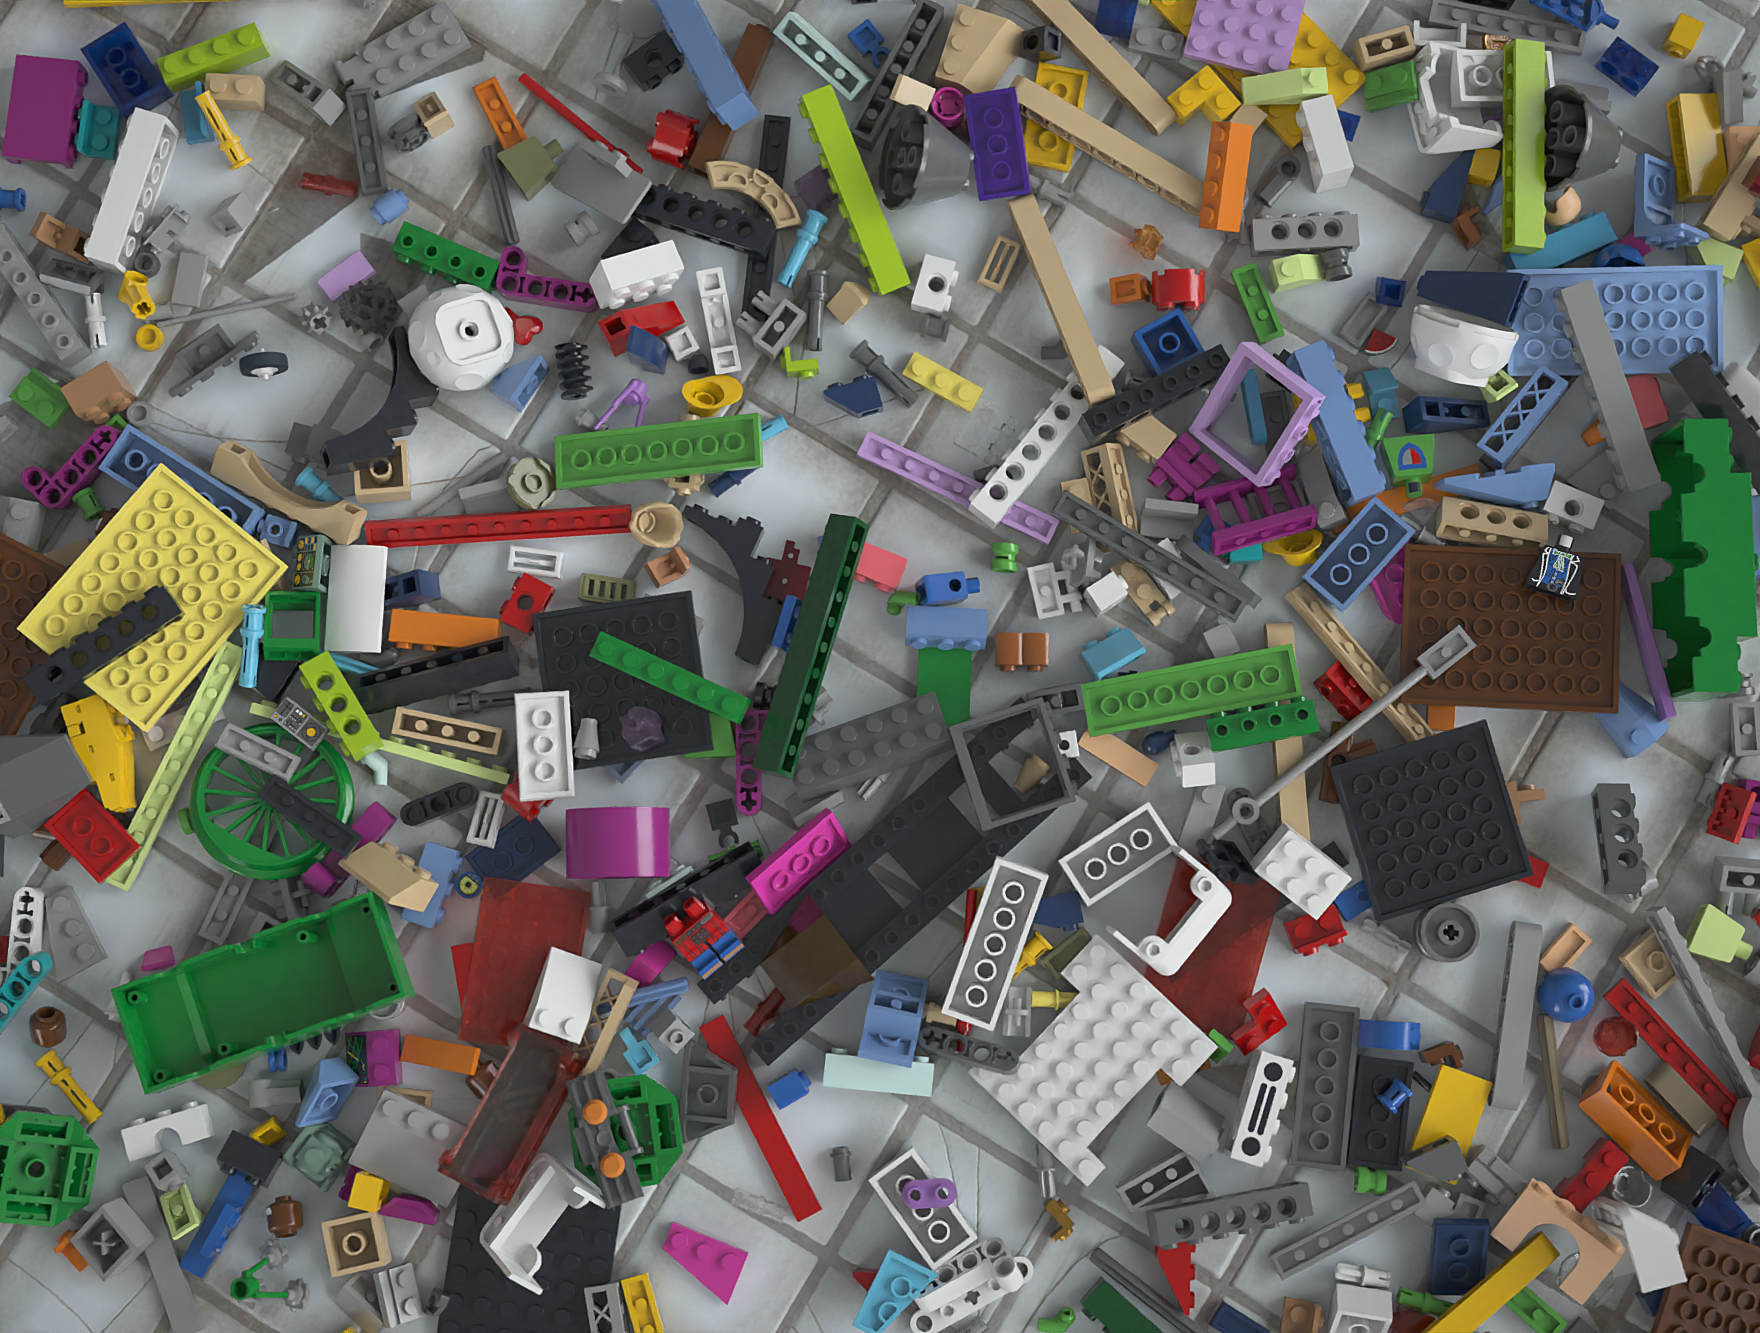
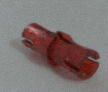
M308 172L303 174L305 179L301 181L302 189L324 192L328 196L332 194L351 198L356 196V193H354V191H357L356 181L337 179L334 175L330 174L327 176L310 174Z
M776 986L762 1003L759 1002L756 1005L758 1008L743 1024V1027L755 1037L769 1019H773L776 1016L775 1012L786 1000Z

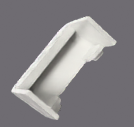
M1172 845L1170 849L1197 871L1191 879L1190 887L1198 899L1165 940L1155 935H1149L1135 946L1111 926L1107 925L1105 928L1155 971L1165 976L1174 974L1227 910L1232 900L1230 891L1214 874L1185 850L1175 845Z
M541 1153L535 1157L485 1224L480 1233V1243L509 1279L540 1295L543 1289L532 1276L541 1265V1253L537 1246L568 1204L576 1209L586 1205L589 1200L602 1208L606 1204L590 1184L551 1155Z
M1603 1196L1596 1197L1590 1203L1592 1215L1598 1227L1605 1233L1617 1237L1621 1241L1622 1246L1625 1247L1621 1259L1609 1272L1611 1278L1636 1272L1642 1293L1687 1281L1676 1246L1679 1244V1238L1674 1228H1670L1666 1223L1625 1204Z

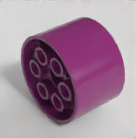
M592 807L566 810V879L670 877L669 808Z

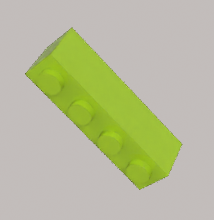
M253 22L156 60L165 84L173 93H177L195 86L196 81L205 82L206 73L226 74L271 57L262 32Z

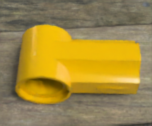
M126 271L117 295L118 299L128 304L136 318L145 319L147 316L153 315L155 311V305L146 289L148 278L136 271Z

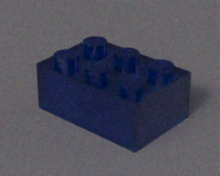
M123 22L80 49L120 113L127 120L134 113L135 107L151 111L174 96L139 39L126 22Z

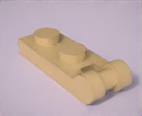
M1123 558L1109 569L1110 573L1114 572L1116 576L1120 574L1128 585L1126 589L1127 595L1154 628L1161 623L1160 620L1166 615L1170 617L1176 612L1173 605L1164 597L1143 568ZM1156 601L1160 607L1153 612L1149 605Z

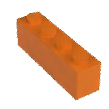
M1212 121L1198 228L1239 232L1253 126L1234 122Z
M392 609L389 641L396 644L398 649L412 650V645L423 646L422 650L427 652H438L439 648L449 649L450 651L501 637L503 622L493 618Z

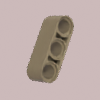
M1662 1061L1643 1080L1647 1087L1696 1137L1700 1138L1719 1120L1717 1114L1666 1062Z

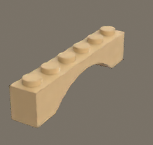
M229 440L217 448L210 474L219 478V481L232 485L240 489L243 494L263 501L267 507L278 509L290 519L300 521L308 525L311 530L331 537L335 543L348 545L359 538L368 512L367 510L346 499L316 501L291 492L268 473L255 451L234 440Z

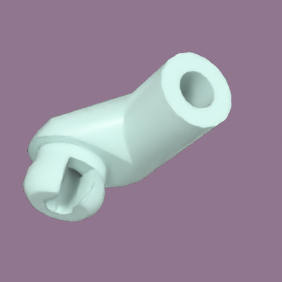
M374 751L360 759L362 764H367L374 770V785H387L388 763L381 754Z

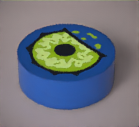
M464 872L457 878L455 887L460 896L471 899L481 894L484 882L477 873Z

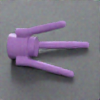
M631 379L623 392L612 402V406L593 426V429L598 430L623 402L629 406L640 404L635 427H639L642 423L646 405L650 401L649 397L646 396L648 392L647 385L639 379Z

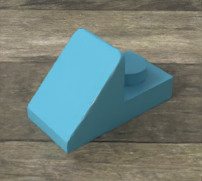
M1385 367L1362 372L1372 421L1378 407L1385 409L1381 420H1383L1388 411L1394 414L1391 420L1399 419L1401 416L1395 394L1398 383L1390 369Z

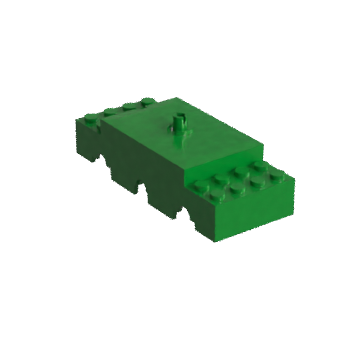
M1683 419L1651 440L1653 445L1651 453L1660 474L1661 482H1665L1671 488V496L1667 501L1661 502V510L1650 511L1648 516L1650 557L1663 558L1664 562L1672 566V574L1665 577L1664 582L1651 583L1653 629L1666 630V638L1674 641L1677 646L1676 655L1671 659H1667V667L1664 668L1673 702H1704L1739 692V688L1742 685V674L1738 671L1741 647L1737 642L1758 637L1755 571L1759 566V557L1757 554H1754L1751 473H1730L1733 467V455L1729 454L1732 429L1728 427V419Z
M372 891L340 902L338 905L321 913L296 918L253 934L251 939L244 942L224 945L187 959L170 970L142 977L110 989L145 1095L161 1093L203 1076L222 1072L370 1016L369 1014L416 996L384 901Z

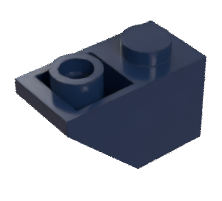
M868 375L858 376L853 379L852 383L845 385L842 382L833 383L827 386V390L823 391L826 402L857 419L883 412V404L874 376L869 378Z

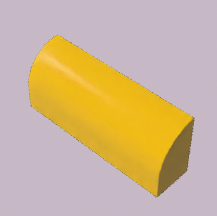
M1717 93L1678 94L1665 102L1673 165L1675 166L1678 203L1708 202L1712 200L1727 176Z

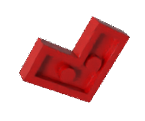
M1265 987L1242 1003L1251 1020L1230 1034L1239 1051L1244 1056L1257 1049L1262 1043L1288 1025L1271 994Z

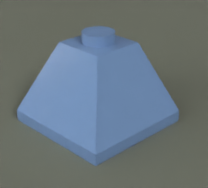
M537 355L508 367L502 374L497 375L491 386L493 388L491 391L497 398L522 412L550 368L544 358Z
M340 1057L324 1059L316 1065L295 1122L298 1128L338 1118L360 1078Z

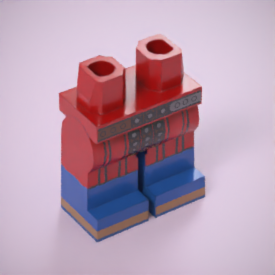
M691 896L682 905L688 914L680 920L672 913L663 920V924L667 929L671 942L695 967L699 975L706 980L723 965L719 955L727 962L745 946L740 936L705 900L701 902L694 896Z

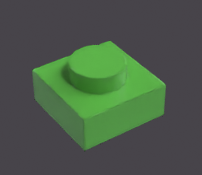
M1213 1028L1206 1036L1218 1046L1209 1056L1217 1064L1230 1053L1234 1045Z

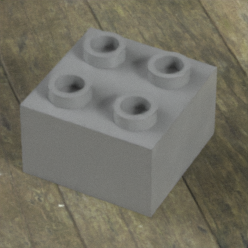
M119 1197L102 1205L70 1241L103 1282L124 1272L155 1237L126 1201Z

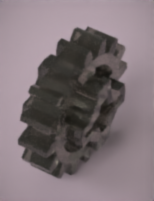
M369 280L368 285L358 281L359 287L357 288L350 285V293L343 292V300L338 303L340 307L339 313L341 319L344 320L345 326H352L354 333L362 329L364 335H367L368 330L378 334L377 328L379 327L386 330V322L393 323V314L398 312L396 308L397 302L395 296L392 295L391 289L389 287L384 289L382 282L374 286L372 280Z

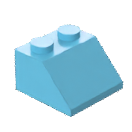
M1118 626L1105 634L1107 637L1105 640L1098 643L1095 639L1082 647L1084 652L1079 657L1094 682L1102 680L1139 659L1146 652L1143 645L1128 627L1121 630Z

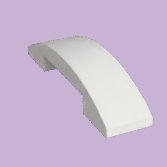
M722 267L696 271L715 374L721 375L742 371Z

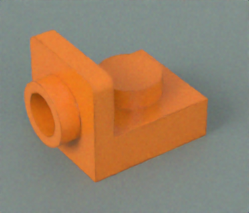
M1134 273L1109 278L1112 305L1118 306L1138 301L1144 304L1150 303L1149 295L1152 294V286L1146 276Z
M81 1228L74 1231L69 1229L57 1239L59 1244L53 1251L56 1254L62 1253L81 1272L89 1266V1263L70 1241Z

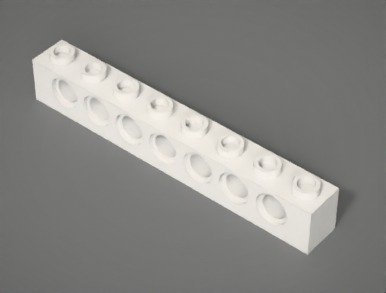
M1100 344L1097 348L1111 382H1113L1122 371L1125 362ZM1074 369L1066 378L1067 386L1063 390L1059 387L1050 398V401L1053 403L1046 410L1043 407L1033 420L1036 421V424L1030 430L1026 427L1017 439L1020 441L1019 445L1015 449L1010 447L1003 455L1001 460L1004 463L999 469L994 467L985 478L988 483L984 488L980 489L977 487L968 500L971 501L968 510L992 529L1000 522L1076 428L1081 415L1093 407L1088 405ZM1071 391L1081 392L1083 399H1074L1071 396ZM1057 410L1064 411L1067 414V419H1058L1054 412ZM1040 430H1047L1051 434V438L1048 440L1042 439L1038 432ZM1031 450L1035 454V458L1032 460L1026 459L1022 451ZM1015 470L1019 474V478L1016 480L1009 479L1006 471ZM991 490H999L1003 498L995 500L990 496L989 492Z

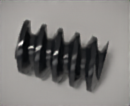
M575 342L554 346L555 349L559 350L555 354L556 359L560 360L557 363V369L561 370L558 378L563 381L559 387L560 390L565 391L561 394V399L579 400L586 398L587 392L594 390L593 386L585 385V382L592 380V376L584 375V372L590 370L591 366L583 365L582 363L589 359V355L581 354L582 351L588 349V346Z

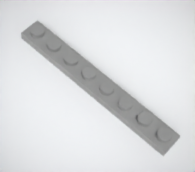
M1665 906L1650 907L1644 911V914L1740 1099L1754 1097L1760 1101V1083L1753 1077L1749 1069L1748 1059L1739 1050L1736 1036L1729 1030L1724 1021L1725 1015L1723 1011L1716 1005L1710 986L1704 982L1699 972L1700 967L1697 961L1691 957L1685 938L1678 932L1674 924V916Z

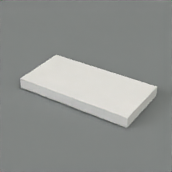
M569 691L514 694L520 801L575 798Z

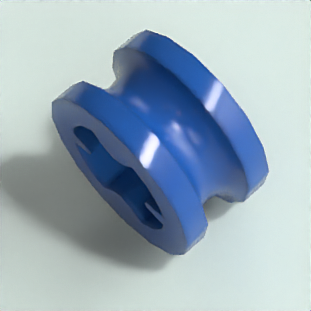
M285 1048L268 1054V1064L271 1073H275L278 1069L282 1072L287 1071L288 1059Z

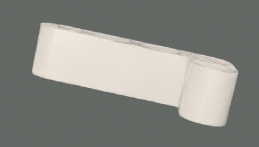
M23 887L15 893L7 967L0 966V988L23 960L20 952L24 946L28 948L29 955L42 951L46 913L45 899L47 897L40 888ZM27 897H34V901L27 902ZM25 911H33V914H25ZM27 919L32 923L29 933H26L23 929L24 922ZM32 960L33 969L40 971V964ZM16 981V989L23 993L24 987H20L18 981Z
M992 1236L936 1268L934 1271L939 1275L921 1291L914 1301L921 1311L932 1312L993 1277L996 1278L1000 1287L1006 1292L1017 1291L1022 1286L1024 1279L1003 1239L998 1236Z

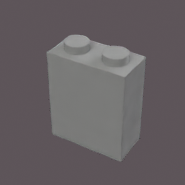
M1170 1080L1156 1098L1146 1125L1201 1163L1207 1155L1211 1157L1219 1147L1220 1143L1218 1140L1224 1132L1222 1124L1225 1117Z

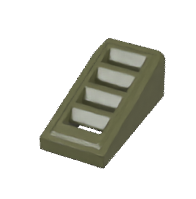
M582 573L579 600L599 604L622 601L620 600L622 585L627 586L625 600L634 599L637 581ZM590 582H594L593 595H588ZM601 583H605L604 597L599 596ZM612 584L616 585L615 599L610 598Z

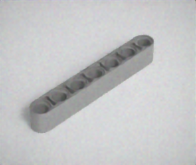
M1513 921L1510 926L1490 1081L1493 1083L1488 1096V1105L1490 1107L1516 1111L1520 1105L1542 942V925Z

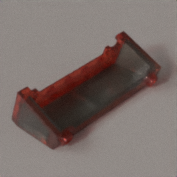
M521 1022L518 1023L517 1027L514 1026L507 1036L510 1050L456 1147L445 1150L438 1161L440 1166L437 1169L438 1172L490 1201L507 1207L569 1095L566 1082L578 1078L588 1060L577 1052Z

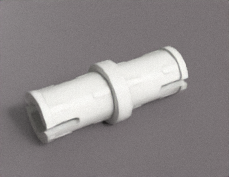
M93 293L94 304L92 303V296L83 295L87 315L84 321L88 325L90 348H98L97 337L100 347H107L104 327L107 321L106 317L103 316L101 294Z

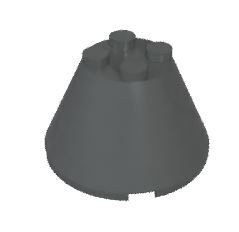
M1556 85L1546 90L1544 100L1547 107L1544 116V129H1546L1547 133L1544 142V154L1546 155V165L1544 167L1545 192L1557 191L1605 173L1609 169H1614L1619 163L1618 154L1623 135L1622 128L1616 126L1576 87Z
M909 104L902 108L897 114V118L900 119L896 127L890 128L880 160L879 189L884 190L886 199H882L884 206L889 210L900 211L956 196L960 191L965 192L969 187L970 179L968 172L974 159V151L968 149L966 144L921 106Z

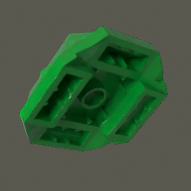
M647 1074L606 1079L615 1108L627 1104L630 1107L628 1113L639 1146L643 1147L644 1150L643 1153L632 1156L641 1186L659 1185L684 1152L677 1096ZM572 1106L568 1111V1121L574 1167L600 1189L592 1165L585 1168L583 1166L578 1145L572 1133L573 1129L579 1127L574 1106ZM618 1115L610 1118L611 1131L616 1146L623 1153L628 1151L629 1148L626 1139L620 1135L619 1129L621 1124Z
M17 1110L0 1124V1223L55 1227L89 1204L100 1149L74 1116ZM40 1161V1170L35 1174H29L28 1168L30 1164Z

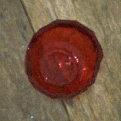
M1606 1017L1594 1029L1593 1042L1598 1051L1608 1057L1626 1056V1053L1631 1048H1636L1638 1045L1639 1032L1635 1024L1623 1017Z

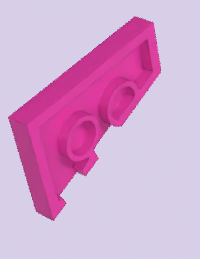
M674 1221L662 1248L728 1305L749 1252Z

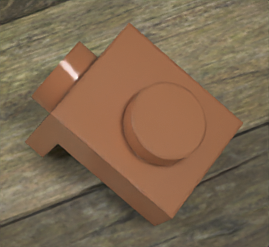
M679 546L674 547L669 553L647 562L644 566L657 589L682 578L691 569L688 556L682 552Z

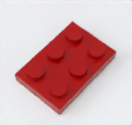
M88 788L81 790L44 824L50 833L99 884L105 882L143 847L107 808L105 809L104 805Z

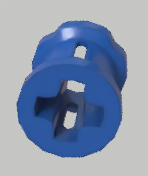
M0 187V211L3 208H11L23 212L26 208L25 190L23 188L3 190Z
M1394 1078L1390 1088L1383 1095L1379 1094L1377 1099L1390 1112L1396 1114L1398 1112L1397 1108L1407 1097L1411 1098L1414 1094L1400 1080ZM1399 1091L1400 1093L1395 1097V1099L1391 1100V1098Z

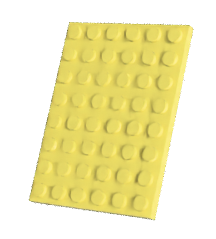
M160 463L17 629L51 655L63 646L67 649L75 644L74 639L83 632L88 631L92 633L98 629L97 624L108 616L114 618L122 613L120 609L133 600L137 603L145 598L144 593L155 585H158L159 588L163 585L166 586L186 615L84 681L87 686L148 733L243 622L244 612L241 610L242 605L258 604L289 567L170 469ZM154 606L146 607L143 612L146 620H152L157 614ZM131 621L122 623L120 627L122 635L127 636L132 633L133 624ZM103 636L97 641V647L100 651H105L110 646V640L107 636ZM83 651L76 653L74 656L75 665L77 667L84 665L86 662L85 653Z

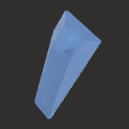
M1555 463L1521 466L1520 469L1508 471L1507 474H1505L1504 469L1495 470L1494 472L1483 474V478H1480L1479 473L1443 478L1433 483V487L1441 491L1509 507L1521 506L1522 510L1538 508V503L1548 499L1555 471Z
M1619 682V713H1592L1626 758L1635 757L1656 742L1670 727L1666 721L1659 722L1657 711L1653 704L1621 682Z

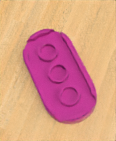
M1404 546L1369 584L1384 616L1401 625Z

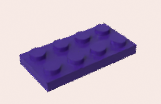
M1017 87L963 95L971 150L974 151L973 164L979 201L1032 193Z

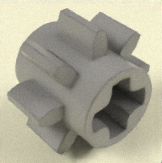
M311 301L310 305L301 307L303 316L299 317L298 320L304 325V329L308 334L315 331L320 336L321 332L331 329L329 320H332L334 316L328 311L325 303L318 306L314 301Z

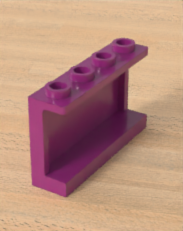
M16 54L2 156L11 164H21L23 160L61 164L67 169L73 168V163L78 158V150L74 142L75 135L79 132L80 128L78 111L83 106V100H85L83 96L84 86H87L89 79L88 71L78 60Z

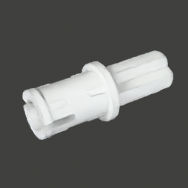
M1337 1263L1334 1269L1336 1279L1355 1282L1361 1287L1370 1285L1388 1289L1390 1281L1379 1279H1390L1389 1271L1370 1269L1364 1264L1360 1267Z

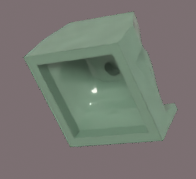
M328 1122L308 1125L283 1156L282 1160L290 1167L296 1168L317 1185L320 1191L326 1192L348 1165V1160L356 1143Z

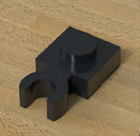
M732 798L707 804L706 809L712 831L720 830L721 832L718 839L721 848H725L724 838L729 835L734 838L735 844H739V836L736 832L732 831L731 827L739 824Z

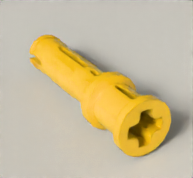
M210 90L195 97L220 141L218 148L220 151H224L231 163V171L251 162L252 158L246 155L240 144V137L234 136L213 99Z
M1037 930L1034 932L1035 936L1023 946L1011 982L1028 966H1034L1036 960L1046 950L1053 949Z
M55 1049L49 1051L35 1063V1066L37 1068L41 1067L50 1078L49 1083L54 1087L58 1086L84 1117L88 1125L92 1124L103 1113L100 1112L86 1092L71 1076L72 1069L62 1063L56 1055L57 1051ZM72 1090L78 1095V1097H79V1098L82 1100V1102L86 1105V1108H85L84 1105L80 1102V1100L75 1096V1094L72 1092Z

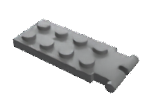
M445 0L357 49L354 51L357 56L347 62L336 61L333 67L344 85H349L352 82L355 83L347 91L371 87L374 97L380 94L383 98L472 46Z

